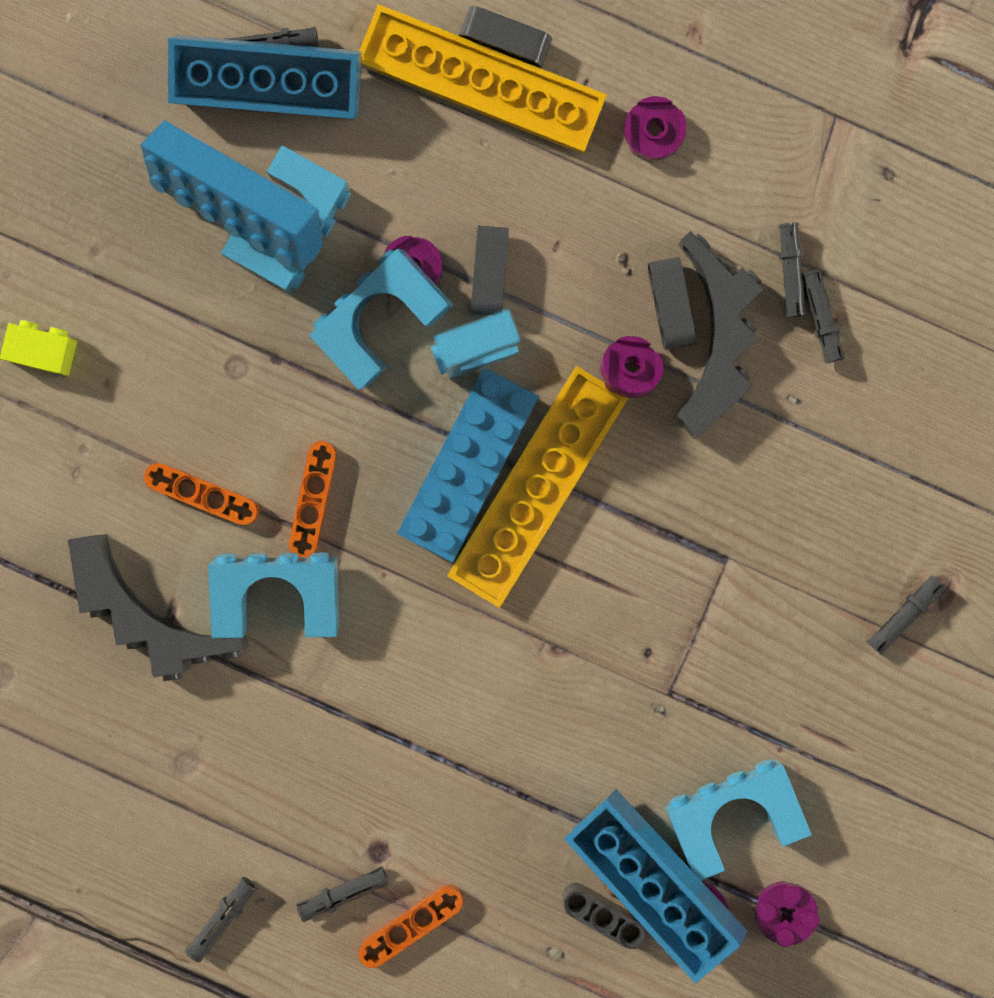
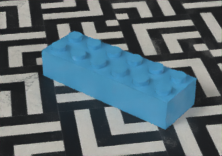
M176 35L168 38V103L355 119L359 115L362 51Z
M164 120L140 145L150 178L149 182L156 191L167 193L175 198L183 207H190L199 212L207 221L216 222L223 226L232 236H240L250 242L256 250L260 252L265 251L274 256L283 266L292 267L301 272L323 247L318 208Z
M483 368L397 534L453 562L539 396Z
M617 789L605 798L564 838L695 984L741 946L747 930Z

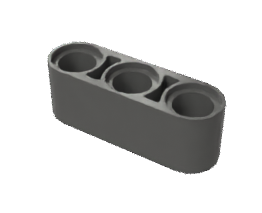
M477 6L469 7L459 36L539 68H542L552 42V37L544 31Z
M478 225L471 314L492 316L502 312L509 228Z
M675 257L649 262V280L664 350L695 345V328L680 258Z
M571 883L563 890V906L570 917L625 948L637 949L644 943L646 938L645 929L629 910L580 883ZM579 894L585 900L579 906H572L568 902L569 898ZM601 910H608L612 913L607 921L597 920L595 918L596 914ZM634 925L639 928L638 932L631 937L625 936L623 934L625 927Z

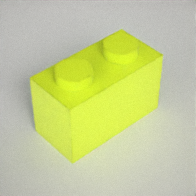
M20 320L19 325L8 323L0 354L1 360L69 376L77 340L69 338L68 331L50 327L49 332L38 330L39 324Z

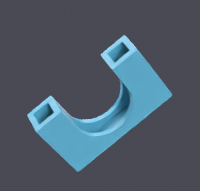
M282 145L267 170L268 175L272 180L299 194L307 203L319 209L322 237L323 235L328 236L335 225L336 220L333 217L339 208L343 209L351 196V193L348 192L350 187L347 181ZM231 235L221 252L226 259L291 294L293 288L297 290L301 286L306 275L303 273L304 269L299 272L292 267L283 266L274 256L265 251L260 252L256 250L250 242L240 236L234 237ZM319 252L312 258L311 263L314 262Z
M402 249L388 250L378 261L381 265L373 273L367 271L356 282L358 287L351 294L348 292L343 294L334 304L337 308L329 316L325 313L313 324L315 329L309 334L314 342L358 390L366 389L388 368L368 347L360 333L359 319L368 301L375 296L385 293L394 295L402 300L425 326H432L454 305Z
M506 310L434 336L437 345L431 347L441 375L447 373L451 380L519 355L517 345H520V338L510 311Z
M319 552L312 553L310 557H298L297 553H283L279 557L267 558L265 553L249 554L248 558H236L235 554L225 553L217 555V558H213L208 565L212 638L244 637L248 630V588L257 580L267 577L284 579L294 585L301 594L304 603L305 637L337 636L339 631L337 557H329V553Z
M772 759L762 761L755 765L756 769L748 773H744V771L735 772L727 776L728 781L718 785L715 783L706 784L698 789L699 793L689 797L686 794L679 795L669 801L670 805L665 806L687 864L700 880L725 871L712 839L711 824L718 809L731 800L743 798L761 804L767 814L777 841L783 847L812 835L785 768L778 760L775 762Z

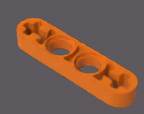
M325 441L314 443L307 455L289 540L290 552L297 553L298 557H310L312 553H316L320 541L337 461L335 447ZM322 446H325L326 452L331 454L330 460L325 459L322 469H329L328 475L319 471L310 472L312 465L318 468L319 458L315 457V452L321 451ZM314 476L321 477L325 483L324 490L319 494H313L308 489V482ZM312 506L318 511V519L315 523L307 524L303 521L301 515L305 507ZM299 526L305 529H316L315 535L308 533L307 543L312 544V547L305 550L304 554H301L300 548L296 546V541H302L304 532H298Z
M155 463L147 467L144 473V481L152 490L236 524L249 525L254 523L259 517V506L251 498L169 465ZM163 469V475L170 479H175V473L179 475L173 483L172 492L169 491V488L172 486L171 484L166 482H159L158 485L155 484L156 479L152 477L154 472H160ZM189 479L194 482L196 491L191 497H184L180 492V485L183 481ZM214 491L221 492L225 499L222 507L218 509L212 508L208 503V497ZM231 497L236 498L232 504L237 506H245L248 503V509L252 511V515L245 516L242 520L240 519L241 513L236 510L230 509V514H226L225 512L231 505Z
M446 884L371 934L360 946V962L368 968L379 967L461 910L463 905L462 891L453 884ZM447 893L449 896L456 895L455 906H451L449 903L445 904L440 908V913L443 915L438 916L436 907L444 901V894ZM426 909L432 914L433 919L429 924L421 925L416 921L415 914L419 910ZM393 928H403L407 933V938L403 942L393 941L390 937V931ZM383 936L386 945L379 950L378 958H375L373 955L368 957L366 955L368 946H371L373 949L377 948L382 944L383 940L380 937Z

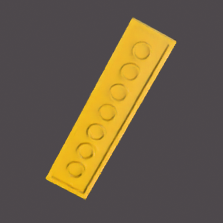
M380 4L376 7L359 50L362 51L361 67L583 155L607 97L605 93Z
M576 366L447 576L500 608L624 407L628 397L610 392L605 387L603 381Z

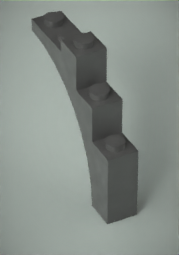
M690 231L681 239L678 246L693 264L703 284L710 309L711 338L709 354L701 379L689 400L676 413L674 419L693 439H696L752 387L748 382L750 377L740 366L734 367L731 363L758 339L754 334L756 331L754 326L747 319H740L737 315L764 289L760 286L761 280L751 270L746 272L742 267L733 276L729 272L731 270L730 265L722 257L718 256L716 258L708 250L710 245L700 234L694 235Z
M107 534L68 539L79 614L90 612V617L93 618L110 615V609L116 645L126 644L127 649L145 647V641H147L153 677L163 676V681L182 678L181 673L190 670L189 659H191L192 664L208 662L211 655L222 654V659H229L241 656L240 651L248 648L247 635L243 638H212L211 635L199 634L178 627L155 614L137 598L123 579L113 559Z

